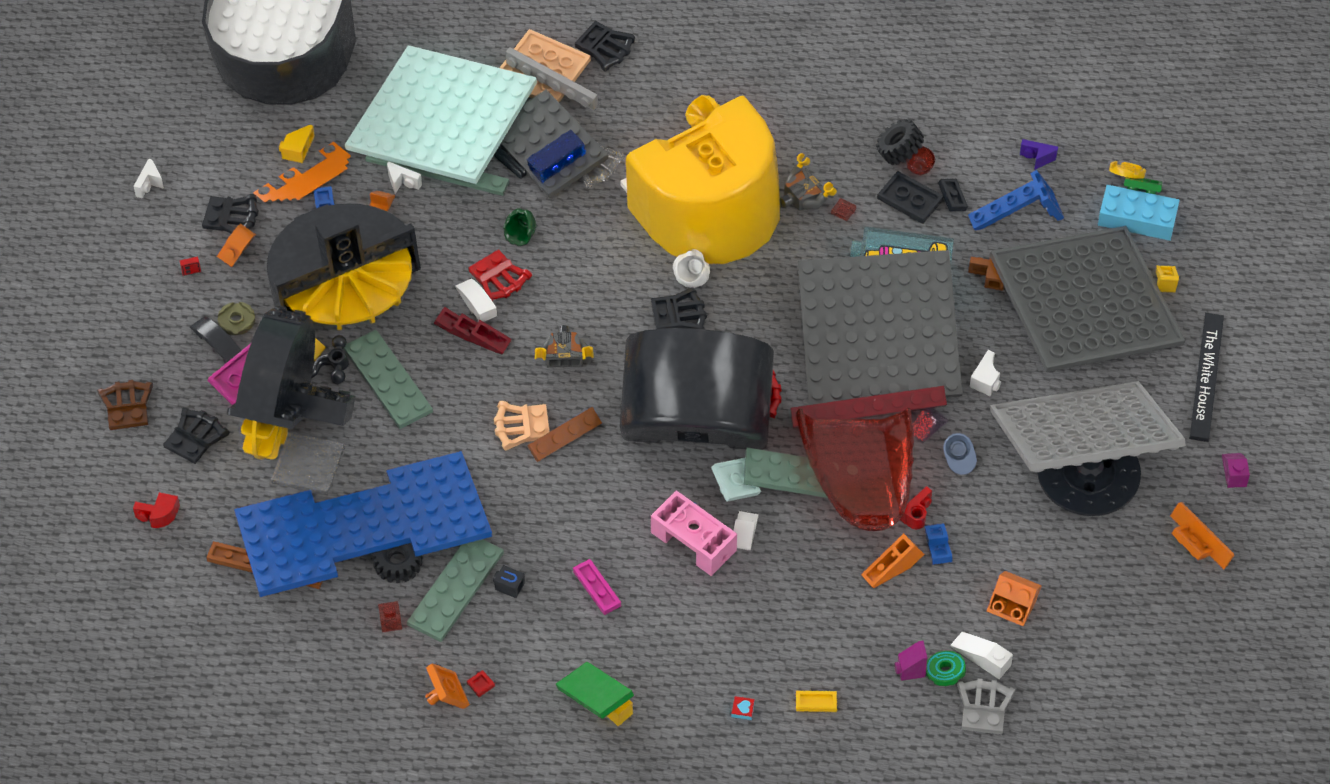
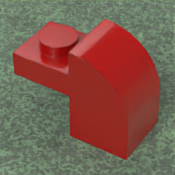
M159 492L154 505L135 502L133 510L135 518L143 522L149 520L151 528H162L173 522L178 513L180 503L178 496Z

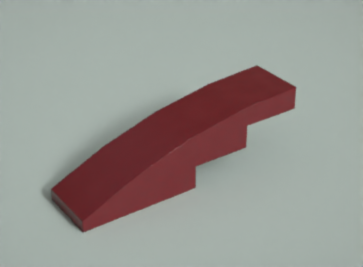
M446 307L442 309L434 322L435 325L459 338L501 355L512 340L481 320L476 322L463 313L459 316Z

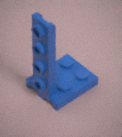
M1038 170L1030 173L1033 181L968 214L975 231L997 222L1038 199L1043 208L1047 209L1050 217L1054 216L1058 221L1064 219V216L1052 188Z

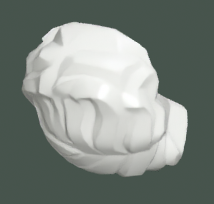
M692 249L687 253L679 255L674 260L673 271L676 280L685 287L697 288L708 281L710 266L709 263L705 262L700 251Z

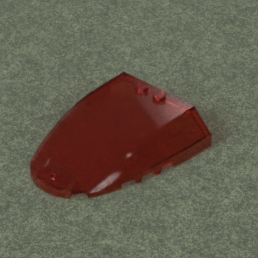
M798 408L796 417L808 460L823 491L839 515L852 526L866 531H882L894 526L902 518L907 508L913 476L914 435L911 409L906 408L903 412L884 419H813L803 413V408Z

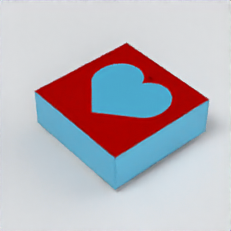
M735 696L731 717L752 720L755 699Z

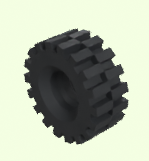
M904 119L903 122L898 120L896 124L892 123L890 128L887 127L885 132L880 134L881 138L877 139L876 147L888 164L899 165L900 162L905 163L906 159H911L913 154L918 153V149L922 147L921 143H924V135L912 120Z
M411 543L372 553L376 574H380L383 580L387 578L390 583L393 580H396V583H400L402 579H404V582L409 581L408 577L413 579L416 577L415 572L419 573L421 570L420 566L423 564L422 555L415 556ZM395 554L405 556V560L401 563H393L390 561V558Z

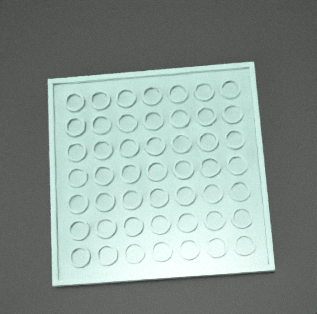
M408 45L345 143V148L349 151L477 184L537 84V78Z

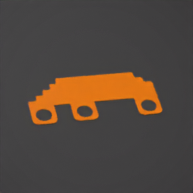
M332 142L329 145L335 146L333 152L326 153L324 148L319 150L326 157L322 162L303 174L294 167L289 169L288 171L295 172L294 177L284 178V173L278 176L286 183L278 190L267 183L263 186L270 188L267 194L261 195L258 193V190L253 193L263 202L268 200L275 201L277 199L281 201L284 199L292 200L293 198L300 200L347 170L348 167L345 165L349 163L347 159L351 155L335 142Z

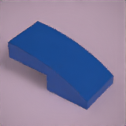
M331 186L314 190L316 209L327 204L334 205Z
M944 523L925 526L926 539L933 565L952 562V553L948 544V534Z

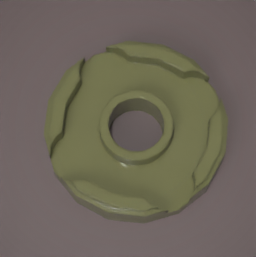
M244 302L229 303L223 306L218 313L219 326L230 335L244 334L255 323L254 310ZM236 315L241 316V319L238 321H233L231 319L233 316Z

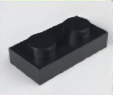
M957 178L940 179L938 185L949 211H966L968 205Z

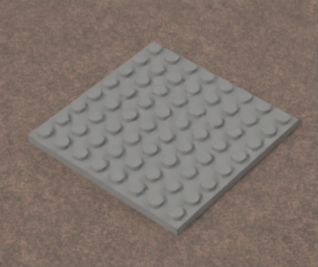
M1139 381L990 405L992 415L1029 470L1033 472H1041L1049 468L1060 469L1067 465L1079 466L1086 462L1098 463L1104 459H1120L1122 456L1128 455L1139 456L1141 453L1147 452L1158 453L1160 450L1165 449L1176 450L1179 447L1186 446L1183 435Z

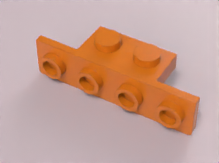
M1182 502L1178 503L1170 517L1180 526L1176 527L1171 534L1197 560L1211 556L1225 569L1234 557V553Z

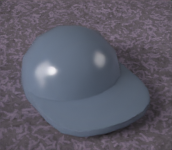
M961 433L948 436L943 446L948 466L954 473L960 475L972 472L976 466L977 459L970 438Z

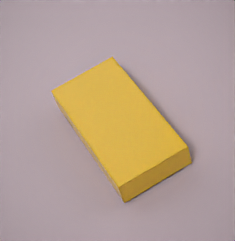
M796 691V711L837 712V691Z

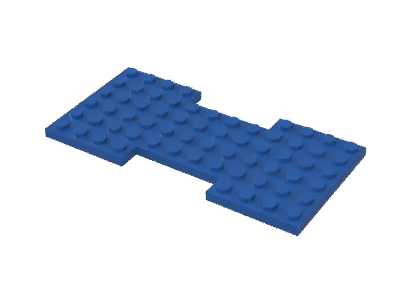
M462 451L386 470L390 484L315 503L311 490L234 509L259 596L263 597L336 578L338 574L335 562L411 543L415 556H420L492 537L490 525Z

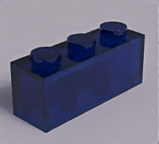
M569 130L526 160L530 171L543 183L585 155L586 150L583 141L572 130Z

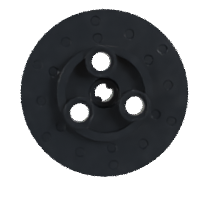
M1128 455L1122 456L1120 459H1104L1098 463L1086 462L1079 466L1067 465L1060 469H1044L1041 472H1037V476L1044 493L1057 506L1078 515L1102 516L1118 511L1133 499L1140 485L1141 467L1137 456Z

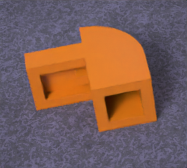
M242 224L238 225L216 257L233 267L256 234Z

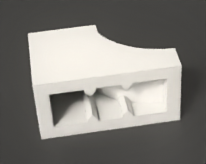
M990 350L986 352L970 380L971 388L988 396H991L993 391L997 392L1001 385V381H999L1000 372L996 371L993 366L995 353Z

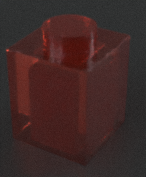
M398 601L378 604L382 633L402 630Z

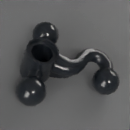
M336 335L332 339V346L334 348L329 352V355L321 356L316 360L313 365L311 378L318 374L322 366L332 365L335 370L331 373V380L335 384H341L345 381L346 375L342 370L348 367L349 360L343 350L347 344L344 336Z

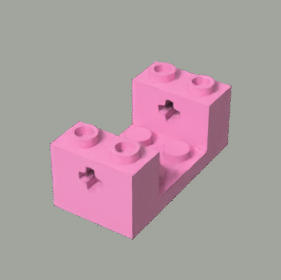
M677 490L651 515V533L665 543L674 536L696 552V566L710 576L737 551V533ZM691 524H697L699 528L696 530H692L689 528V526Z

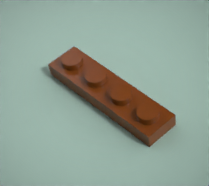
M591 407L527 446L538 462L602 424L594 408Z

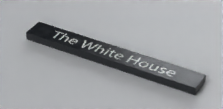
M1205 312L1189 436L1191 440L1209 442L1224 315Z

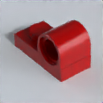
M926 486L900 510L899 520L912 529L918 530L923 528L926 522V508L932 502V490Z

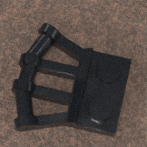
M594 21L575 42V48L590 55L591 58L594 57L602 70L606 72L615 64H620L624 60V56L630 54L631 44L634 43L635 36L630 33L614 31ZM615 39L624 40L625 43L622 44ZM608 44L609 46L619 50V52L617 53L611 50L610 48L606 47L605 45ZM599 52L603 53L604 55H606V56H608V57H610V58H612V59L606 61V60L600 55Z
M248 194L246 197L236 199L229 196L227 198L210 196L202 228L226 231L232 234L236 228L228 224H242L250 230L251 227L255 226V217L259 213L256 206V195ZM249 204V208L233 207ZM231 214L245 215L248 217L244 219L230 216Z
M694 287L688 288L676 295L651 298L656 329H705L704 322L707 318V313L704 311L705 304L696 294L697 291ZM686 298H690L692 300L687 302H680ZM689 309H695V310H696V311H693V312L678 313V311H682V310H689ZM695 319H697V323H696V324H694V323H688V322H683V321H688V320H695Z
M183 407L178 427L174 428L173 433L163 443V446L196 464L211 445L228 436L230 432L220 424L217 417L207 415V412L204 410L195 411ZM187 417L196 418L190 427L184 430ZM203 421L208 423L198 436L193 434ZM215 428L218 433L204 440L210 431Z

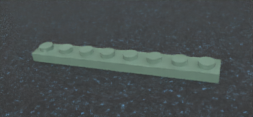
M368 155L365 158L367 162L387 166V163L391 162ZM394 163L417 172L422 176L501 196L504 195L509 184L508 178L484 172L477 184Z

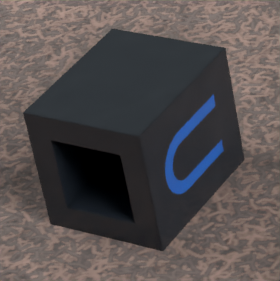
M503 565L500 571H496L493 577L495 590L517 598L525 584V574Z

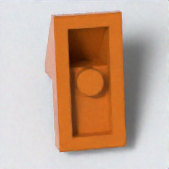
M381 191L371 192V203L369 206L388 212L395 195Z

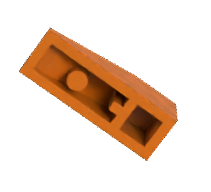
M903 533L861 575L875 588L910 569L925 554Z

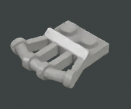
M980 678L965 683L963 681L958 682L957 687L964 706L961 730L1002 734L1004 713L1016 689L997 683L996 680L988 682ZM976 689L975 704L969 703L966 694L967 690ZM982 689L991 690L989 706L980 705ZM996 691L1006 695L1000 707H994Z

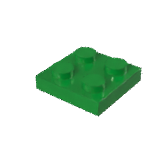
M1125 177L1124 186H1128L1127 189L1136 191L1144 189L1146 190L1145 193L1156 195L1157 192H1161L1163 181Z

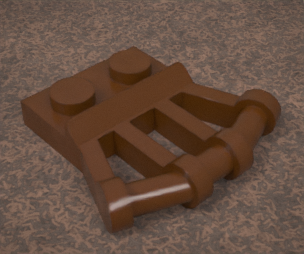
M133 379L124 383L118 381L105 389L100 388L97 390L108 411L110 430L148 425L146 404L153 388L152 382L142 383L136 382ZM135 389L144 390L141 402H136ZM122 390H130L131 403L122 404ZM116 392L117 405L112 406L107 395Z

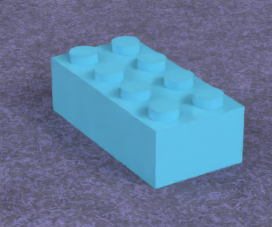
M1106 185L1098 226L1107 228L1127 226L1131 233L1171 241L1180 200Z

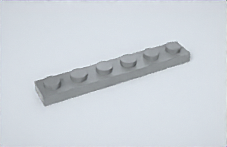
M511 47L507 49L506 63L512 68L522 71L525 75L536 77L538 82L546 84L554 91L566 95L569 99L579 102L584 107H588L593 111L597 108L598 95Z

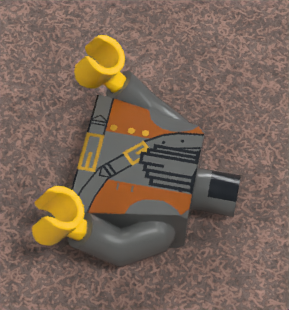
M803 153L797 156L799 163L798 165L795 164L784 184L785 196L780 198V203L783 207L786 208L793 204L799 211L803 209H818L828 199L829 195L834 196L837 192L831 182H827L823 187L807 168H802L810 163L808 157L802 162L805 156Z
M566 325L560 326L558 333H551L550 339L546 340L540 348L535 349V359L543 358V360H546L547 368L583 367V359H586V357L594 358L593 347L588 346L583 339H579L578 333L570 332L569 326Z

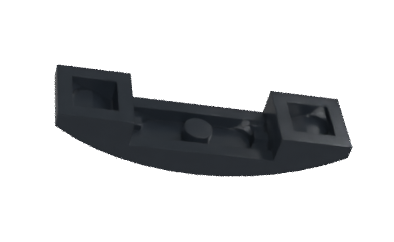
M204 316L190 326L200 339L203 338L223 358L225 364L242 351L233 339L208 317Z

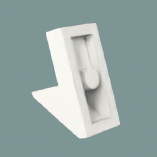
M148 159L134 184L135 195L139 198H143L145 193L150 191L151 185L164 188L162 178L151 159Z
M391 162L387 163L388 175L395 194L402 184L408 188L418 190L422 186L421 174Z
M739 511L734 525V532L737 533V548L751 550L758 514Z

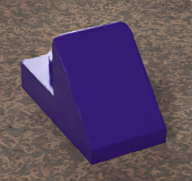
M1022 139L1020 155L1026 158H1036L1034 170L1056 160L1057 146Z

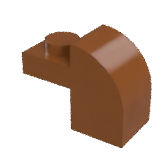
M971 257L968 273L985 275L984 288L1003 291L1004 285L991 258L988 260L981 257Z

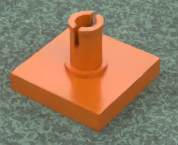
M433 663L426 667L435 687L434 690L425 695L431 705H435L439 700L462 709L470 705L456 672Z

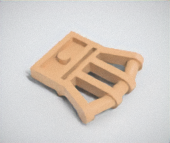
M499 401L497 406L498 412L494 417V424L496 425L495 435L500 438L505 451L524 442L535 441L550 432L546 404L533 406L525 404L520 407L511 405L506 401ZM506 411L522 414L518 416L504 417ZM523 423V426L505 428L504 424ZM524 434L513 440L507 437V435Z

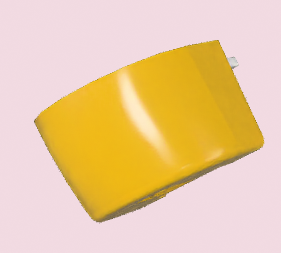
M739 96L717 107L704 122L668 140L655 139L633 150L626 156V178L620 182L622 188L627 193L628 209L649 236L671 255L678 257L692 249H696L703 254L706 263L726 264L748 257L770 240L780 221V191L775 142L765 120L745 96Z

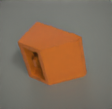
M1004 571L999 575L987 612L1024 626L1036 603L1042 585Z

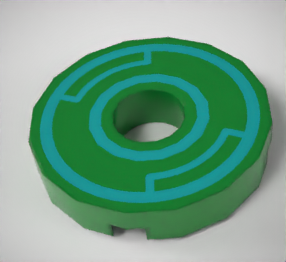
M954 651L937 652L927 660V678L936 685H954L958 683L961 677L965 676V660ZM943 667H950L947 671L941 670Z

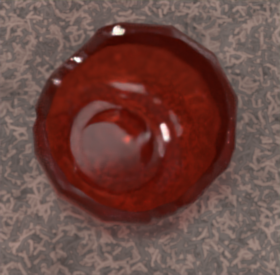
M922 146L921 149H918L917 154L912 155L913 158L906 159V166L913 174L919 176L928 174L935 164L934 153L929 148Z

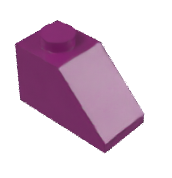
M1242 453L1222 454L1227 488L1247 487L1250 476L1247 458Z
M923 640L918 641L898 654V660L894 663L896 674H900L901 681L925 677L927 654Z

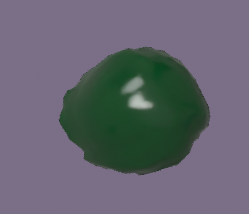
M517 208L507 216L503 225L506 241L517 246L528 244L537 226L531 211Z

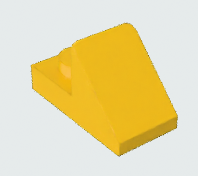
M1156 265L1157 286L1160 292L1175 293L1179 281L1176 267Z

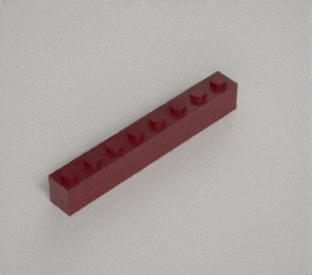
M944 386L792 407L790 408L793 428L946 407L947 401Z

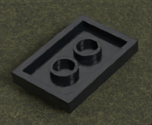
M899 171L892 176L877 194L878 200L922 224L925 223L944 198L940 193Z

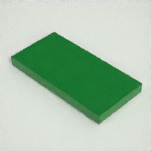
M585 662L556 683L558 690L601 719L634 696L632 690L589 662Z

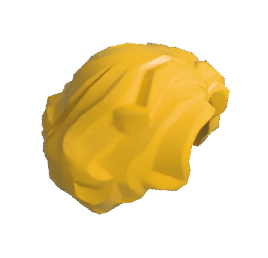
M700 95L691 102L686 110L687 122L691 127L704 122L720 105L709 95Z

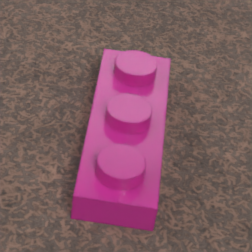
M590 559L573 567L574 574L604 615L621 607V601Z

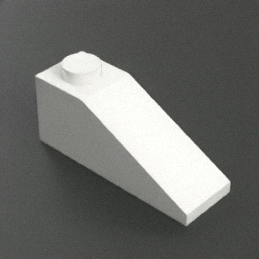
M961 632L950 645V647L998 679L1004 675L1012 663L1013 654L997 643L965 632Z

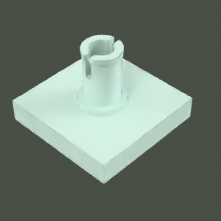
M745 458L716 463L711 467L720 486V492L724 495L726 502L757 496L761 492L757 486L744 485Z

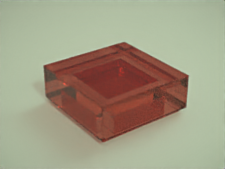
M840 198L832 208L831 214L847 222L855 212L856 205Z

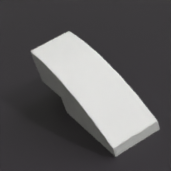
M470 279L455 286L471 313H474L478 321L485 322L497 316L496 306L476 281Z

